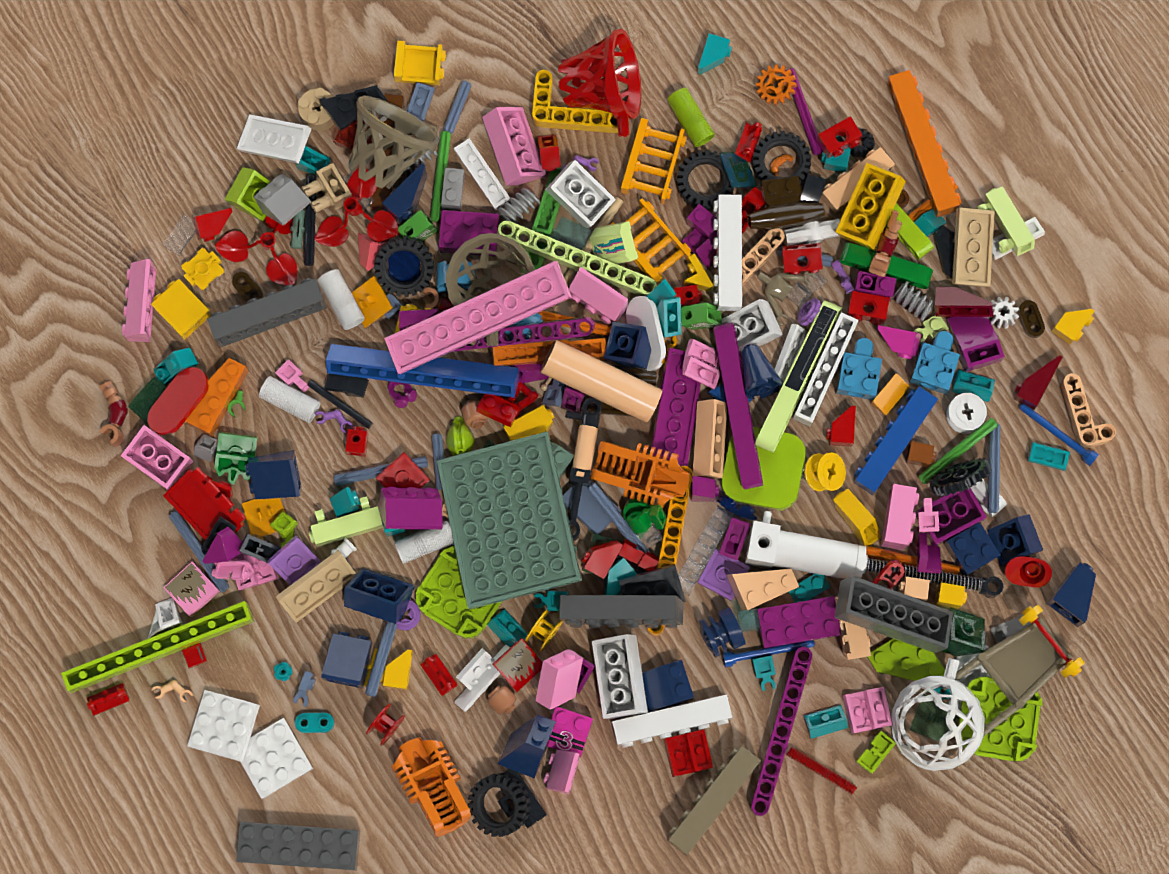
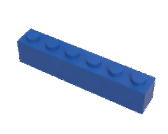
M920 386L916 391L914 389L911 390L906 398L909 402L906 406L901 405L896 413L898 415L896 421H890L885 429L888 431L885 437L880 436L875 443L877 446L875 452H869L864 460L867 462L864 468L859 467L854 474V477H856L854 483L872 496L938 400V398Z

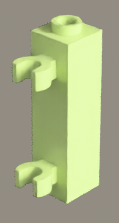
M1003 186L988 191L985 194V204L979 205L977 209L995 211L994 219L1006 239L998 243L1000 245L998 249L1001 254L1013 249L1015 254L1019 256L1034 249L1035 239Z
M367 496L359 499L363 511L326 521L322 509L315 511L318 524L311 526L312 531L309 532L311 542H315L316 546L320 547L343 540L345 537L350 538L384 528L378 506L370 508Z

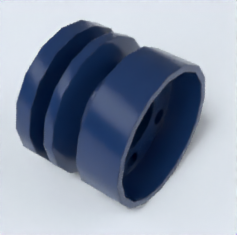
M730 607L717 612L718 622H715L711 615L708 616L709 626L704 619L699 620L702 638L715 658L720 656L718 647L721 648L724 654L727 653L726 643L728 642L733 649L746 644L738 621Z

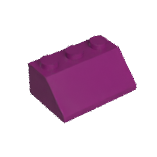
M413 487L381 488L378 510L386 529L442 530V499L438 489H418Z

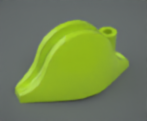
M461 416L454 418L446 437V445L452 456L471 452L474 447L473 433Z

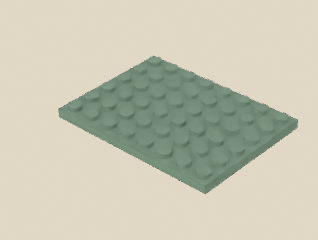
M548 432L437 460L469 610L582 581Z

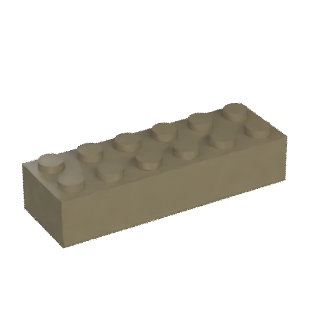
M741 746L740 749L736 747L728 757L730 762L728 764L723 763L716 772L719 775L716 780L711 778L704 787L706 790L703 796L699 794L693 801L692 805L694 808L691 812L687 809L679 819L682 821L680 826L677 827L675 825L668 833L670 837L668 842L687 856L760 763L761 760L745 747Z

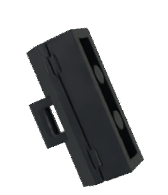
M508 769L503 773V776L509 774L511 779L517 778L518 781L516 783L524 785L521 789L523 791L527 789L528 794L525 797L530 798L527 806H531V808L527 812L529 814L528 819L524 821L528 829L546 817L547 814L520 774ZM501 789L505 796L497 802L509 818L513 815L514 809H511L506 800L510 798L513 802V799L507 791Z

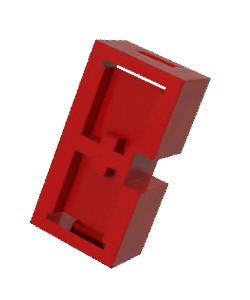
M625 539L618 555L638 564V566L647 571L654 570L659 562V557L648 551L644 553L637 550L636 544Z

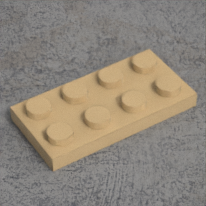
M957 208L952 284L990 287L995 211Z
M337 550L278 594L276 598L295 623H297L345 587L356 576V573L341 552Z

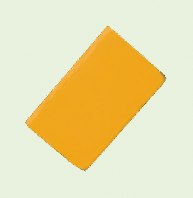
M896 373L871 404L886 416L910 386Z

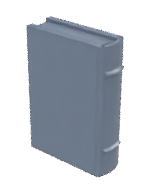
M575 485L563 495L565 507L569 511L571 510ZM582 486L577 519L597 537L612 521L588 492V487ZM609 499L617 511L621 513V510Z

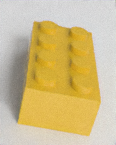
M866 163L835 232L844 239L875 251L906 181L900 175Z

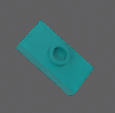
M1033 442L1027 462L1066 471L1070 452Z

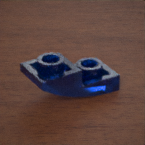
M720 496L716 501L724 509L737 516L749 520L757 519L754 515L755 510L748 504H739L735 508L736 503L730 497L725 498L723 496Z

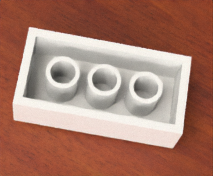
M626 634L592 641L603 719H616L648 713L636 635Z

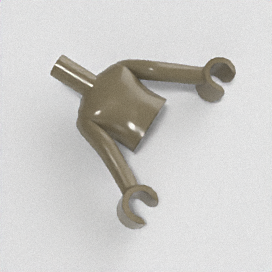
M760 272L757 278L767 284L765 296L777 314L776 320L778 325L783 326L779 322V317L783 316L785 319H788V317L782 314L774 297L783 302L793 287L784 279L804 281L807 285H811L807 281V276L816 278L814 274L808 273L802 276L778 273L770 278L763 272Z

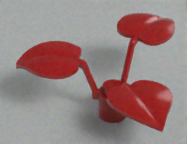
M359 167L353 172L347 183L351 197L347 198L343 204L345 208V222L343 223L342 219L336 216L326 218L315 236L316 242L328 247H336L345 243L349 237V232L345 228L348 225L349 214L351 216L362 214L371 221L367 226V234L376 242H384L398 235L397 221L389 212L377 211L372 219L362 210V205L359 203L362 197L370 198L375 194L377 186H375L376 178L374 176L364 181L359 178Z
M266 216L265 222L267 227L274 230L263 233L260 240L251 245H247L248 238L240 231L227 233L215 244L216 250L223 258L236 263L248 258L247 249L260 244L263 249L271 250L275 259L267 264L266 273L268 278L276 284L286 286L294 285L298 274L296 261L287 253L277 257L274 249L276 240L274 234L277 231L282 235L292 233L290 227L293 224V218L286 224L281 225Z

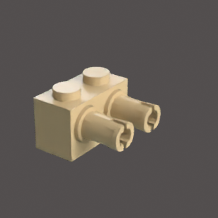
M333 163L316 171V180L301 187L307 197L319 191L324 192L325 196L311 202L315 213L329 206L337 210L344 206V201L347 198L351 197L348 187Z

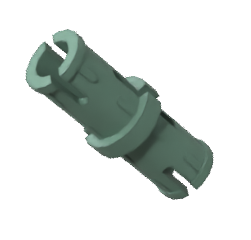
M301 210L293 217V224L290 227V231H292L290 248L302 249L303 233L305 232L304 210ZM298 222H299L298 237H297V224H298Z

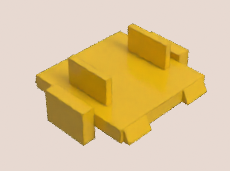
M201 248L195 257L189 262L186 261L181 267L186 273L183 275L193 287L197 285L201 290H204L214 279L224 273V269L220 266L221 260L213 251L208 253L205 248Z

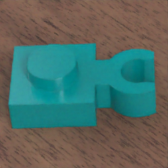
M548 591L547 597L539 593L535 594L534 597L541 598L542 602L539 605L535 604L534 607L542 609L547 606L548 611H560V596L568 595V592Z
M772 655L753 658L756 678L763 679L761 681V689L765 691V684L767 682H770L772 688L775 689V681L771 678V675H776Z

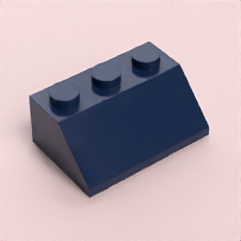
M362 568L345 587L344 607L397 624L406 612L414 585Z

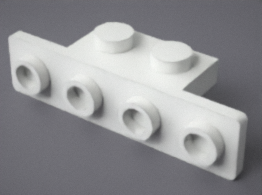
M505 645L494 658L482 648L456 676L467 687L454 702L464 712L474 704L488 686L500 675L492 664L510 648L508 645Z

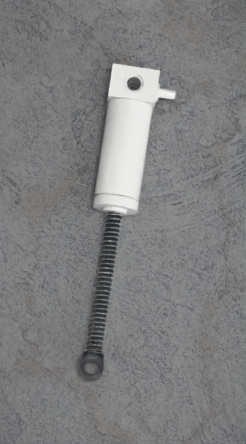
M765 511L763 521H753L750 528L744 564L768 570L776 566L846 579L850 576L862 578V574L866 570L867 572L871 571L872 573L873 571L879 574L888 562L873 560V558L869 559L868 555H866L867 548L863 545L781 531L780 525L770 524L772 513ZM758 543L765 544L766 548L760 547ZM903 565L905 571L902 577L904 579L911 577L930 580V583H937V585L947 583L964 586L965 589L974 590V592L976 590L979 594L989 599L997 597L1004 588L1002 580L998 577L976 579V577L972 578V576L969 578V576L965 577V575L961 576V574L958 576V574L954 575V573L950 574V572L947 574L946 572L943 573V571L940 574L918 572L917 566L914 568L913 566L910 567V565ZM898 566L896 568H891V575L893 574V572H899ZM989 583L996 585V592H991L988 589Z

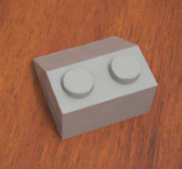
M283 174L275 177L270 184L262 188L254 196L262 213L281 225L286 224L311 203L310 199L293 180Z

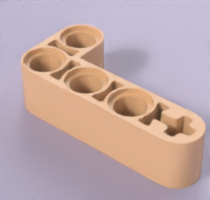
M782 229L769 230L742 259V287L778 250L779 246H782L785 237ZM778 236L779 239H778V240L775 239V240L772 242V245H770V243H771V241H772V237ZM764 248L768 253L761 255L758 253V249ZM749 261L753 262L755 264V267L751 269L747 268L745 266V263Z
M1068 374L1061 381L1060 385L1077 443L1084 448H1091L1110 442L1116 434L1114 426L1108 423L1094 426L1081 379L1077 374ZM1070 381V383H1074L1075 385L1072 387L1071 385H1068L1067 382ZM1072 398L1079 399L1080 406L1074 405ZM1077 417H1084L1086 423L1080 424L1077 420ZM1101 430H1107L1110 434L1109 438L1103 437ZM1083 434L1089 435L1091 442H1085Z

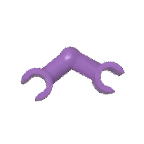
M575 155L571 160H576L580 165L586 166L591 172H595L597 168L592 167L590 163L598 164L599 162L596 158L586 159L579 155ZM568 164L564 165V166L561 168V171H562Z
M839 259L831 263L841 278V286L845 288L846 293L848 294L853 291L854 288L850 283V277L846 274Z
M338 409L327 413L322 411L315 413L316 416H324L323 420L318 421L317 424H324L326 420L336 418L344 434H346L344 430L345 425L348 424L353 429L352 423L347 421Z

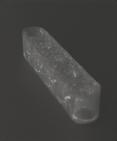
M719 505L714 510L679 573L683 592L690 596L727 530L732 517L735 515Z

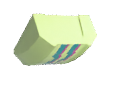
M629 221L597 227L589 237L593 254L597 257L615 264L630 262L638 258Z

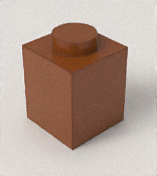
M911 441L906 463L929 468L936 459L937 452L934 451V445Z

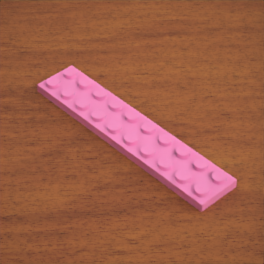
M554 261L384 339L398 374H402L570 299L572 296L558 261Z

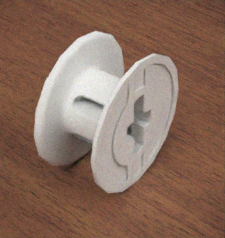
M962 393L956 396L946 411V419L949 426L962 434L974 432L984 423L987 416L984 401L972 393ZM965 409L967 413L970 412L968 419L966 414H962Z

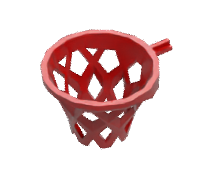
M624 29L613 30L612 34L578 55L561 60L562 64L558 66V72L567 75L558 82L560 90L570 93L563 97L564 103L569 105V108H589L612 113L618 121V136L627 137V135H630L629 119H635L640 112L642 87L634 46ZM617 45L619 46L621 52L615 51ZM614 56H623L624 61L615 69ZM625 68H626V71H627V77H628V78H626V77L620 75V73H621ZM572 80V85L574 87L567 85V83H569ZM617 81L628 85L629 90L620 94ZM628 96L627 101L625 102L622 98Z

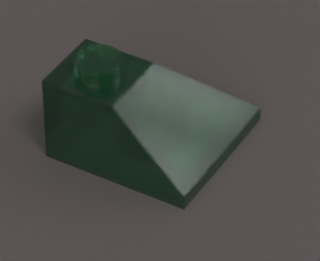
M951 607L949 610L953 612L948 648L941 652L956 657L983 653L985 651V619Z

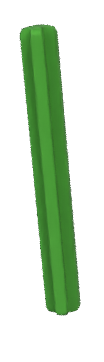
M442 131L440 134L430 218L433 222L441 221L444 175L448 164L451 133L447 131Z
M993 418L986 421L921 473L918 477L923 484L930 481L994 430L998 425Z

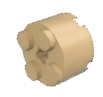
M323 88L307 91L298 101V111L304 125L317 131H325L334 125V122L319 102L321 98L333 97Z

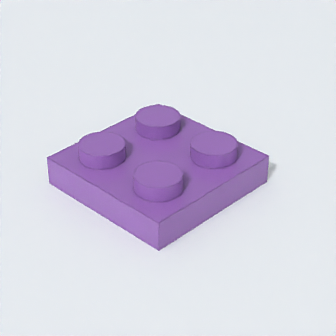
M296 535L267 562L289 585H292L319 565L321 560Z
M715 549L698 584L732 602L735 594L726 575L747 573L750 566L738 560L720 555V550Z

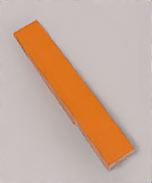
M605 338L578 341L558 340L598 360H606L604 359L606 351ZM554 341L492 347L494 366L543 363Z

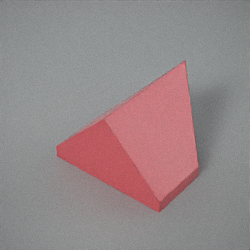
M358 233L360 265L369 271L374 267L379 249H381L384 243H388V240L376 242L368 235Z

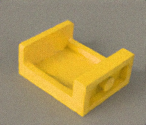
M397 40L394 69L395 82L413 84L418 82L426 85L440 86V79H444V68H441L442 62L446 60V51L443 50L442 44H438V47L406 45L405 41Z
M180 279L169 283L167 290L162 294L156 295L151 303L152 307L172 326L183 340L187 339L212 315L210 310Z

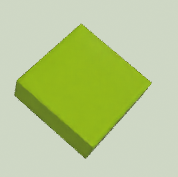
M283 511L270 524L271 528L284 538L298 525L296 520Z

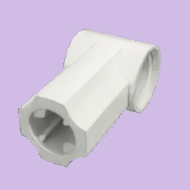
M984 480L977 482V485L972 486L971 489L981 503L983 510L990 517H993L997 513L988 512V484ZM999 494L1000 511L1007 505V503L1004 500V498Z

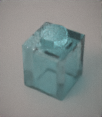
M757 609L737 613V620L742 633L760 630Z

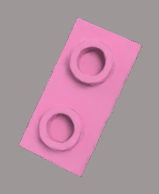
M229 560L228 562L214 563L216 569L212 570V576L216 579H229L232 573V580L243 581L250 579L251 574L255 573L250 563L245 560Z

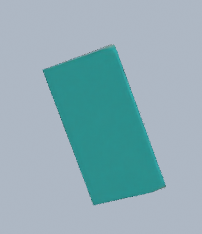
M958 370L953 392L957 394L972 393L979 396L983 401L989 402L993 394L995 380Z
M505 609L488 623V627L509 647L520 638L525 641L528 635Z
M841 705L804 715L811 739L848 728L847 719Z

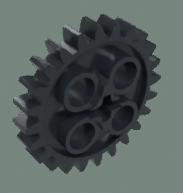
M973 458L970 461L966 460L964 463L959 462L945 469V472H940L938 476H935L931 480L930 487L936 496H948L951 493L954 495L958 491L962 492L970 489L972 486L977 485V482H982V479L987 478L992 469L985 458Z

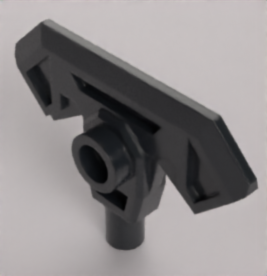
M941 226L935 238L945 275L953 279L955 245L953 239L955 232L945 226Z

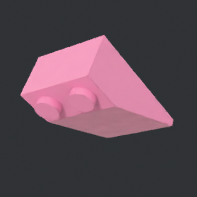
M556 750V754H551L549 765H552L551 772H546L543 783L547 784L546 789L566 795L570 794L580 758L579 753Z

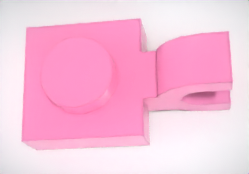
M289 359L275 372L288 386L291 387L294 383L303 393L309 389L307 383L300 378L303 374L302 371Z
M924 498V512H918L919 532H939L938 511L932 512V498Z

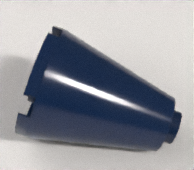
M754 344L746 345L741 351L746 397L748 399H755L754 396H760L761 399L780 390L779 385H783L782 381L760 347Z

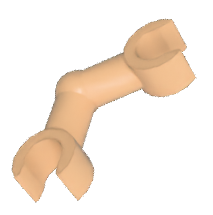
M172 680L163 686L152 688V691L156 689L161 690V694L155 697L156 699L162 698L165 693L171 690L176 691L180 695L181 701L186 703L188 702L184 699L185 693L194 696L190 690H185L176 680Z

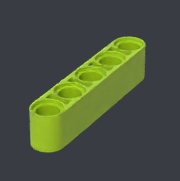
M896 203L893 210L899 212L897 220L902 222L901 229L898 230V238L912 255L919 260L934 249V246L929 238Z

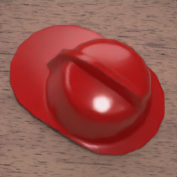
M1019 556L1007 563L1005 575L1013 584L1040 588L1050 582L1052 569L1046 561L1040 558Z

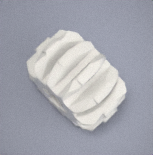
M1001 297L997 298V302L991 301L993 303L994 317L988 318L992 319L991 325L995 322L997 323V329H1000L1001 325L1005 329L1009 327V324L1013 326L1015 324L1014 320L1019 317L1016 314L1019 308L1012 307L1015 301L1008 303V297H1005L1004 301H1002ZM1001 310H1004V311H1005V312H1004V314H1005L1004 316L1000 315V314H1001V312H1000Z

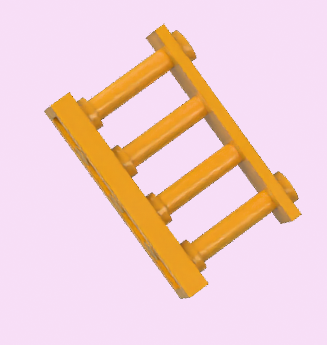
M641 118L621 186V193L628 195L629 190L635 188L661 195V204H665V200H669L672 189L669 186L680 148L685 147L687 136H684L685 129H681L679 136L651 129L648 126V119ZM651 136L677 143L675 152L670 153L648 147L643 143L644 138ZM645 153L671 160L670 169L667 171L641 164V161H638L639 155ZM642 171L667 178L665 187L660 188L638 182L633 178L634 173Z
M642 198L639 200L641 209L625 222L629 221L630 226H632L646 214L653 221L650 226L633 239L638 258L633 261L647 277L655 280L658 286L662 282L661 276L665 270L682 256L688 261V257L691 256V249L686 243L682 244L654 212L653 205L649 201L645 202ZM659 228L666 237L646 253L643 252L641 254L637 249L638 244ZM671 242L678 251L660 266L653 268L649 263L650 259Z

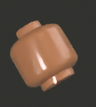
M475 399L467 401L462 407L461 413L468 427L479 429L485 426L489 417L476 412L480 401Z
M498 685L487 696L489 698L488 705L499 715L504 712L509 714L516 707L514 703L517 698L506 686L500 687Z

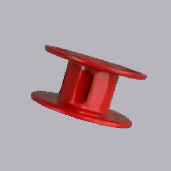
M390 703L378 714L366 731V735L376 729L384 736L380 746H383L390 739L405 718V715H402L396 721L389 716L387 712L391 707Z

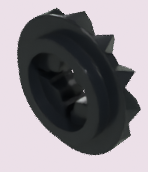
M858 127L862 133L861 139L865 140L863 146L858 144L856 147L850 148V154L855 157H865L873 150L875 141L873 134L867 129Z

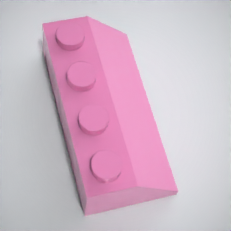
M496 107L482 117L506 186L521 185L546 176L545 169L542 170L540 155L523 107Z
M150 259L133 262L130 269H127L129 287H126L125 297L128 298L127 306H124L126 324L122 326V335H125L127 341L151 342L153 319L151 303L155 295L157 269Z

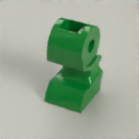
M653 505L648 509L644 508L642 512L636 511L627 517L632 532L635 534L646 532L653 523L656 529H663L667 520L661 505Z

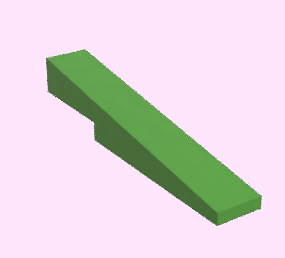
M562 166L550 172L545 189L558 176ZM546 190L544 191L532 230L551 238L561 205ZM542 241L536 243L539 249L547 247ZM527 251L534 269L541 268L545 258Z

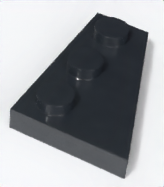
M375 85L344 95L342 93L327 99L326 97L321 98L319 102L339 131H342L357 121L356 101L359 97L370 96L386 102L387 99L378 86Z
M675 564L619 579L623 595L677 596L683 602H686Z

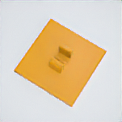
M375 276L352 292L365 317L362 322L364 328H367L393 309Z
M281 498L254 499L242 503L251 534L264 537L276 533L270 524L282 511L285 512Z

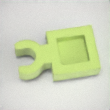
M934 315L922 323L923 329L917 328L914 332L922 334L923 338L920 340V344H922L927 336H930L931 340H933L939 332L948 331L949 328L942 317Z

